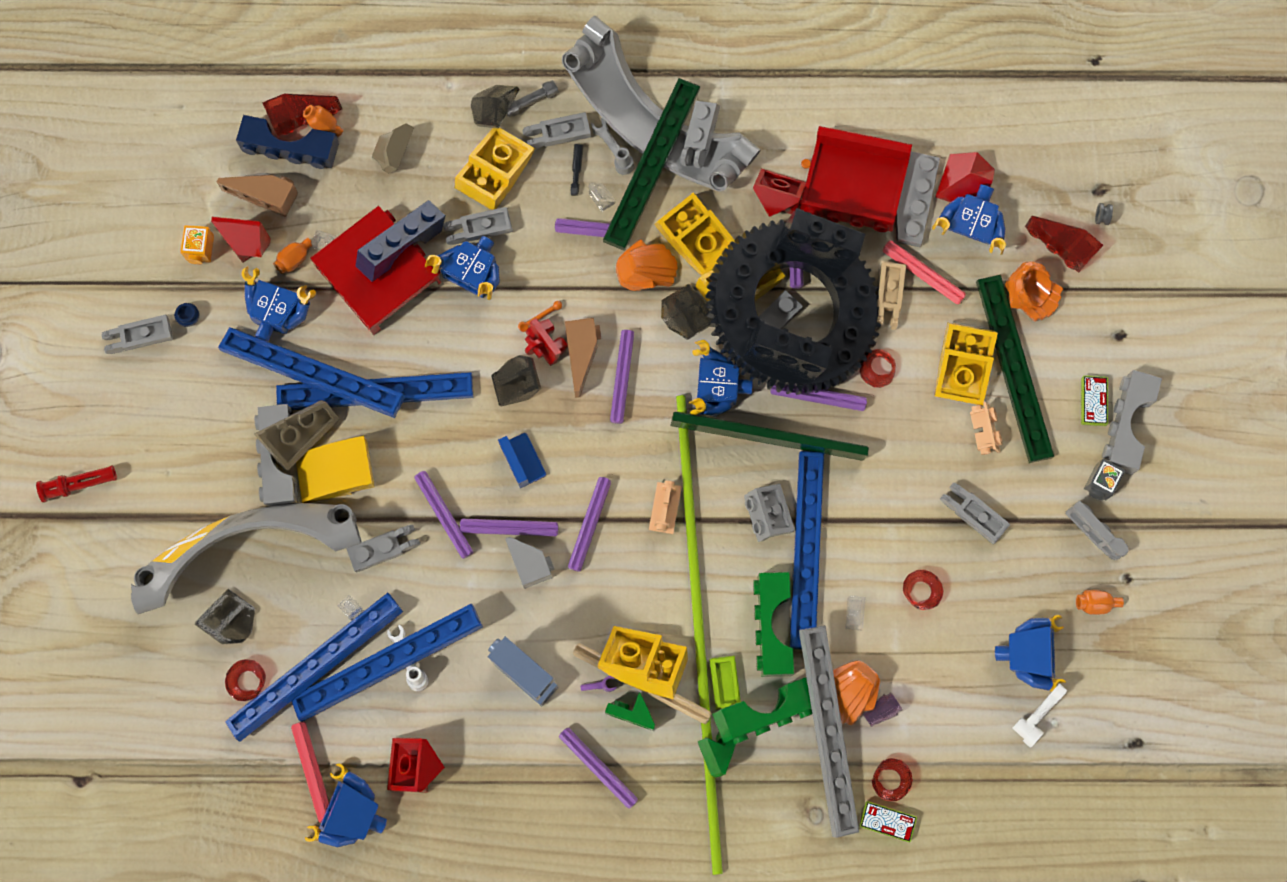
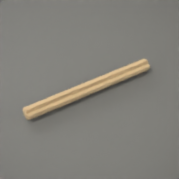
M578 643L573 651L574 656L598 668V662L602 654L581 643ZM640 690L703 724H707L711 717L709 710L678 694H675L674 699Z

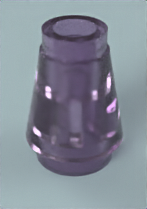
M890 692L887 695L883 694L876 701L874 709L865 712L863 715L872 727L875 724L877 725L898 716V712L903 709Z

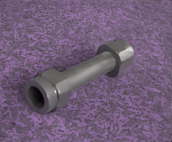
M553 80L547 81L542 84V88L516 101L513 98L506 101L507 103L503 104V108L508 117L515 116L520 113L519 109L546 96L549 99L559 93Z

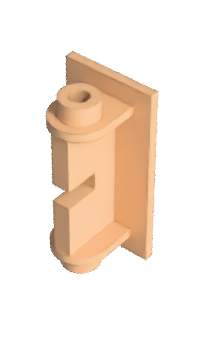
M983 402L985 408H981V405L971 407L970 415L973 429L983 428V432L975 433L978 451H981V455L990 454V449L1001 453L999 446L1003 445L1000 431L995 429L994 422L998 421L995 408H991L987 402Z
M673 481L657 482L649 530L673 534L682 486L674 485L675 482Z

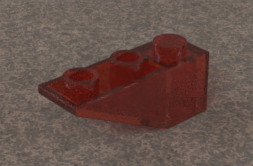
M284 93L262 102L277 136L290 134L294 129L301 126H309L306 118L303 117L304 110L309 105H319L332 115L342 110L337 96Z
M1032 215L1024 226L1032 237L1040 239L1051 253L1057 254L1064 260L1067 267L1076 270L1078 273L1103 247V244L1087 230Z

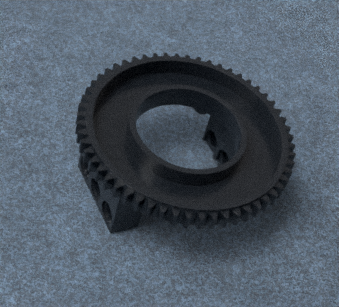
M796 208L785 223L783 219H780L777 225L774 221H770L768 227L765 223H762L759 229L754 226L750 232L746 230L742 237L738 235L734 240L735 242H730L728 249L725 248L722 256H719L716 262L718 264H715L712 268L715 273H711L709 279L712 282H709L707 285V289L711 291H708L705 296L710 301L705 304V307L712 309L706 314V317L713 318L708 324L709 327H715L711 335L719 336L715 343L716 345L723 344L724 347L720 352H728L729 356L726 360L735 361L734 369L738 367L743 368L741 375L749 373V380L752 381L757 378L759 386L766 382L768 390L776 386L778 393L785 388L786 394H790L794 389L796 395L802 393L803 390L808 395L812 392V389L815 393H818L822 388L826 391L831 385L833 387L837 386L839 381L843 383L848 379L847 376L851 377L855 371L862 367L861 364L866 362L867 357L872 353L870 348L876 345L873 339H876L879 333L875 330L881 327V324L877 322L879 307H877L878 295L875 294L879 288L878 286H873V282L876 279L869 276L871 269L864 267L866 261L859 259L865 238L864 233ZM779 268H798L809 272L823 283L831 296L834 316L831 328L822 340L814 342L808 336L803 338L788 332L786 328L781 330L765 324L764 320L761 321L755 308V292L760 279L764 275Z

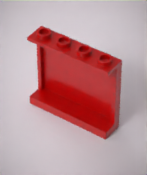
M819 126L802 200L799 202V209L835 223L842 221L858 228L866 226L873 228L877 232H892L911 156L912 144Z
M379 205L310 258L318 271L373 336L381 330L379 326L381 323L436 281L438 285L441 283L439 277L440 270L437 274L432 273L434 266L425 267L426 259L424 256L426 254L418 244L415 246L412 244L406 248L395 260L390 270L373 282L355 266L358 250L394 225L396 221L389 210L384 212Z

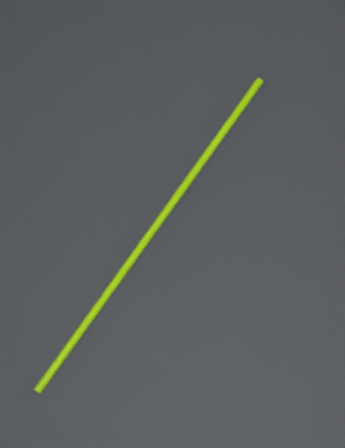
M676 396L677 412L687 414L686 396ZM678 428L699 705L710 711L688 429ZM711 717L707 724L701 723L702 739L709 738L712 740ZM704 760L712 875L723 874L716 779L711 776Z

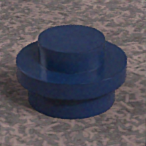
M183 303L176 308L174 316L178 324L190 327L197 323L200 313L194 304Z

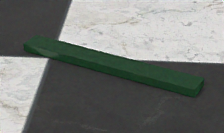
M678 78L603 238L604 243L623 251L626 250L697 98L700 86Z
M1001 275L978 279L976 284L989 329L998 333L995 349L1028 462L1030 464L1052 459L1055 456Z
M673 412L670 426L810 452H820L863 461L868 456L869 447L681 412Z

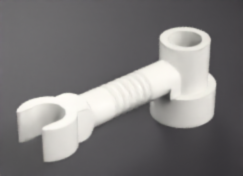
M398 625L400 634L397 637H393L391 632L387 631L388 637L394 643L405 638L406 634L401 625ZM415 663L406 667V681L413 691L424 690L428 685L426 673L419 669Z
M1061 684L1056 686L1027 720L1022 717L1012 728L1030 748L1044 734L1036 725L1067 692Z

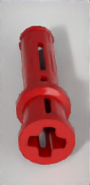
M111 465L71 477L60 475L57 479L51 481H37L36 489L41 502L45 503L50 498L58 496L68 497L72 491L116 481L117 474L114 466ZM98 477V478H95V479L83 481V480H86V479Z

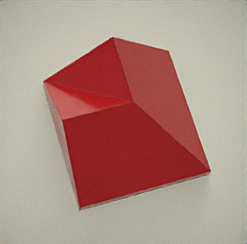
M978 152L950 154L935 197L948 202H952L957 197H965L966 194L976 197L981 184L991 187L995 169Z
M761 168L753 190L769 217L781 211L792 215L796 208L798 209L806 182Z
M212 217L211 222L242 263L251 257H262L270 244L271 238L260 221Z
M392 738L387 790L427 793L428 785L445 768L427 739Z

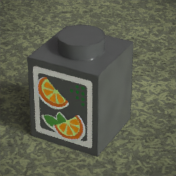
M1102 459L1095 465L1084 489L1089 492L1091 497L1106 501L1113 496L1126 470Z

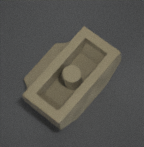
M406 123L393 129L392 132L379 137L372 158L380 164L383 171L389 174L398 170L414 127Z

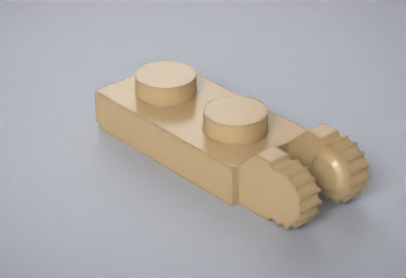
M883 261L881 263L877 294V307H879L877 322L881 324V327L884 322L885 310L893 311L890 329H897L899 312L902 307L906 264Z

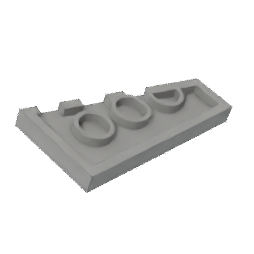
M911 151L896 214V237L898 243L920 247L922 244L940 161L938 157Z

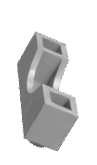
M1133 370L1121 380L1119 390H1122V395L1120 399H1117L1114 406V413H1117L1115 422H1111L1108 430V435L1111 438L1109 444L1105 445L1102 453V458L1126 470L1125 473L1133 475L1140 469L1145 446L1133 435L1131 429L1132 415L1135 410L1150 407L1157 401L1162 378Z
M288 404L258 407V415L254 417L256 430L260 431L292 415V409ZM256 439L257 453L261 454V463L257 465L259 478H262L263 486L259 487L260 501L264 502L267 507L298 504L297 480L291 475L282 473L278 469L276 459L259 439Z

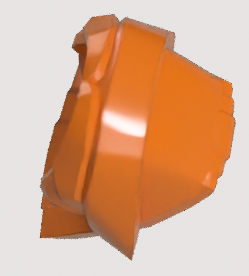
M642 239L628 248L616 262V273L620 285L632 291L654 288L656 285L670 287L674 283L676 270L678 269L677 261L672 256L670 249H666L664 244L646 245Z
M1033 261L1022 263L1005 283L1009 292L1011 308L1021 309L1034 322L1039 319L1042 321L1044 318L1054 314L1059 306L1058 302L1061 299L1060 294L1063 288L1050 280L1051 276L1042 264Z
M859 660L849 662L833 670L842 724H855L864 711L873 710L876 704L880 678L871 667Z

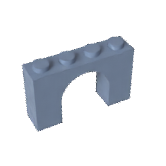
M506 636L502 640L496 639L489 647L488 651L490 654L487 657L541 707L558 689V686L554 683V678Z

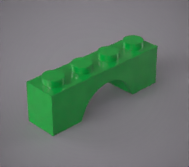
M789 572L759 573L757 580H753V594L758 595V605H754V619L759 620V630H755V644L760 645V655L756 656V669L761 671V677L793 676V648L784 645L777 639L771 624L774 610L782 603L787 602L791 597Z
M807 677L779 688L778 701L771 713L757 712L744 701L713 713L712 715L723 743L732 740L735 745L748 740L747 734L755 732L756 736L771 731L770 725L777 723L778 727H782L793 722L791 717L798 714L800 719L812 715Z

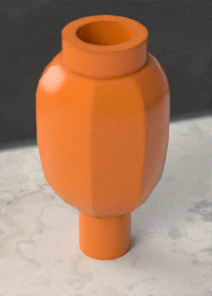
M309 105L304 110L303 117L306 118L308 125L313 129L335 133L337 137L342 135L343 129L337 125L335 117L325 108L319 105Z
M306 238L301 243L294 242L286 246L277 254L276 261L273 263L274 267L281 274L295 270L306 259L307 250L313 246L312 241Z
M1085 590L1083 594H1078L1076 597L1077 609L1083 610L1087 614H1107L1113 607H1123L1124 605L1122 597H1113L1110 593L1101 590Z

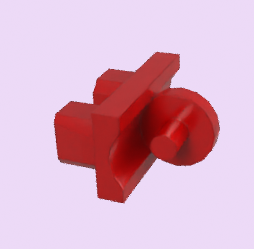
M537 318L531 320L530 327L525 332L528 335L525 338V341L528 343L525 353L527 355L535 353L538 359L544 357L550 366L557 362L559 356L566 351L568 344L562 337L554 341L549 335L554 332L555 328L549 319L540 322Z

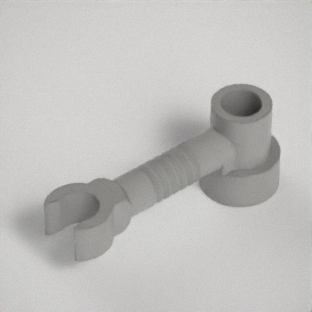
M601 118L603 126L600 128L595 127L591 123L593 133L600 136L613 152L616 171L621 175L631 173L634 169L633 158L629 155L628 149L621 148L612 137L607 128L606 121Z

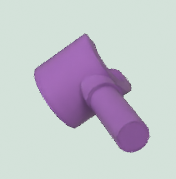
M607 676L597 683L582 684L581 691L603 689L606 692H612L617 687L608 688L606 680H613L615 678Z

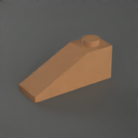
M273 175L218 178L216 181L223 192L284 217L287 216L298 195L294 182L284 176L280 178Z
M594 318L565 321L575 398L581 396L598 348L597 340L601 339L600 325H595Z

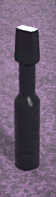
M574 144L571 196H578L580 185L578 182L583 157L582 144Z

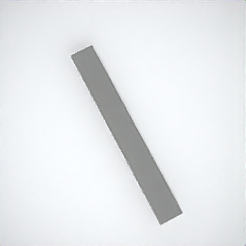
M826 626L799 630L831 832L832 837L838 838L859 833L827 631Z

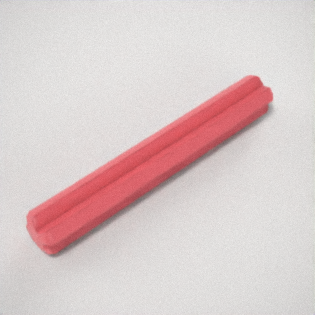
M889 240L882 250L886 255L899 264H906V269L955 304L962 302L966 295L964 291L893 241Z
M298 722L293 724L291 729L317 819L321 823L329 805V800L306 722Z

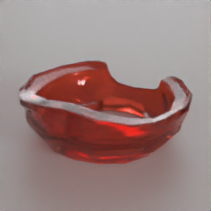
M874 349L871 354L865 355L867 361L860 363L862 367L859 369V372L865 383L872 387L881 388L892 382L896 371V363L887 351ZM877 357L886 359L891 364L890 374H876L871 367L873 359Z
M915 570L908 574L904 580L903 593L909 603L916 609H932L938 606L943 597L942 583L930 571ZM925 582L929 585L931 594L927 600L918 603L912 599L910 593L915 583Z
M244 659L237 661L226 673L225 686L227 692L237 701L246 702L254 699L264 686L266 679L265 671L255 660ZM251 671L260 679L256 690L243 691L239 687L238 679L242 673Z
M890 758L880 762L871 781L876 794L880 798L887 801H898L910 791L913 779L908 765L902 760ZM882 770L896 771L900 776L898 788L895 790L885 789L878 781L880 772Z

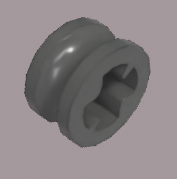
M1103 203L1098 204L1095 214L1096 224L1104 222V225L1110 224L1113 214L1112 204L1104 206Z

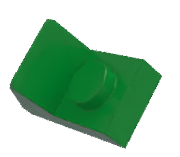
M640 692L633 711L628 710V704L617 700L614 701V704H607L606 715L651 731L654 730L655 723Z
M719 731L716 736L717 742L709 738L698 741L711 776L715 778L726 775L736 746L732 740L723 743Z

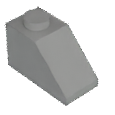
M508 537L505 539L524 589L552 578L551 571L555 569L550 556L544 557L541 550L514 538Z

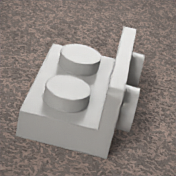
M781 484L755 488L744 495L745 506L749 511L752 529L758 542L795 531Z

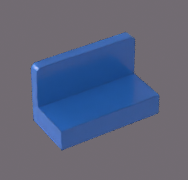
M527 433L520 434L510 440L507 436L498 439L499 445L520 489L546 477V472Z

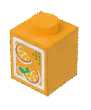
M184 225L180 253L191 264L200 265L202 262H211L214 234L209 227Z

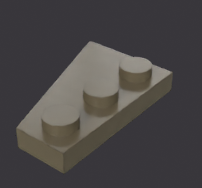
M320 400L254 433V435L282 468L289 470L340 419L327 402Z

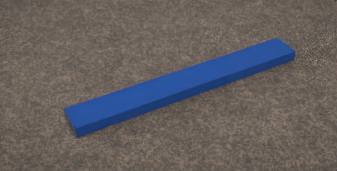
M229 327L218 346L219 350L393 418L396 417L405 399L403 393Z
M472 372L366 379L403 393L405 395L403 403L474 398ZM307 384L276 385L277 405L288 404L292 410H302L320 400L327 402L331 408L362 406Z
M799 451L790 626V647L802 650L799 630L817 627L824 453Z
M387 592L227 719L225 723L235 739L241 742L399 616L403 611L393 597Z
M471 603L306 689L292 700L298 720L303 722L483 628L474 605Z

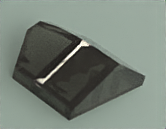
M494 85L477 93L471 101L474 123L479 127L499 129L520 89L517 86Z
M690 284L685 285L662 300L661 318L669 330L683 336L686 340L707 329L709 322L713 320V318L706 317L709 309L705 307L703 298Z
M518 355L508 360L497 372L491 375L498 404L501 407L529 400L541 389L535 363L531 357Z
M227 589L195 622V625L221 644L243 643L252 633L255 608Z

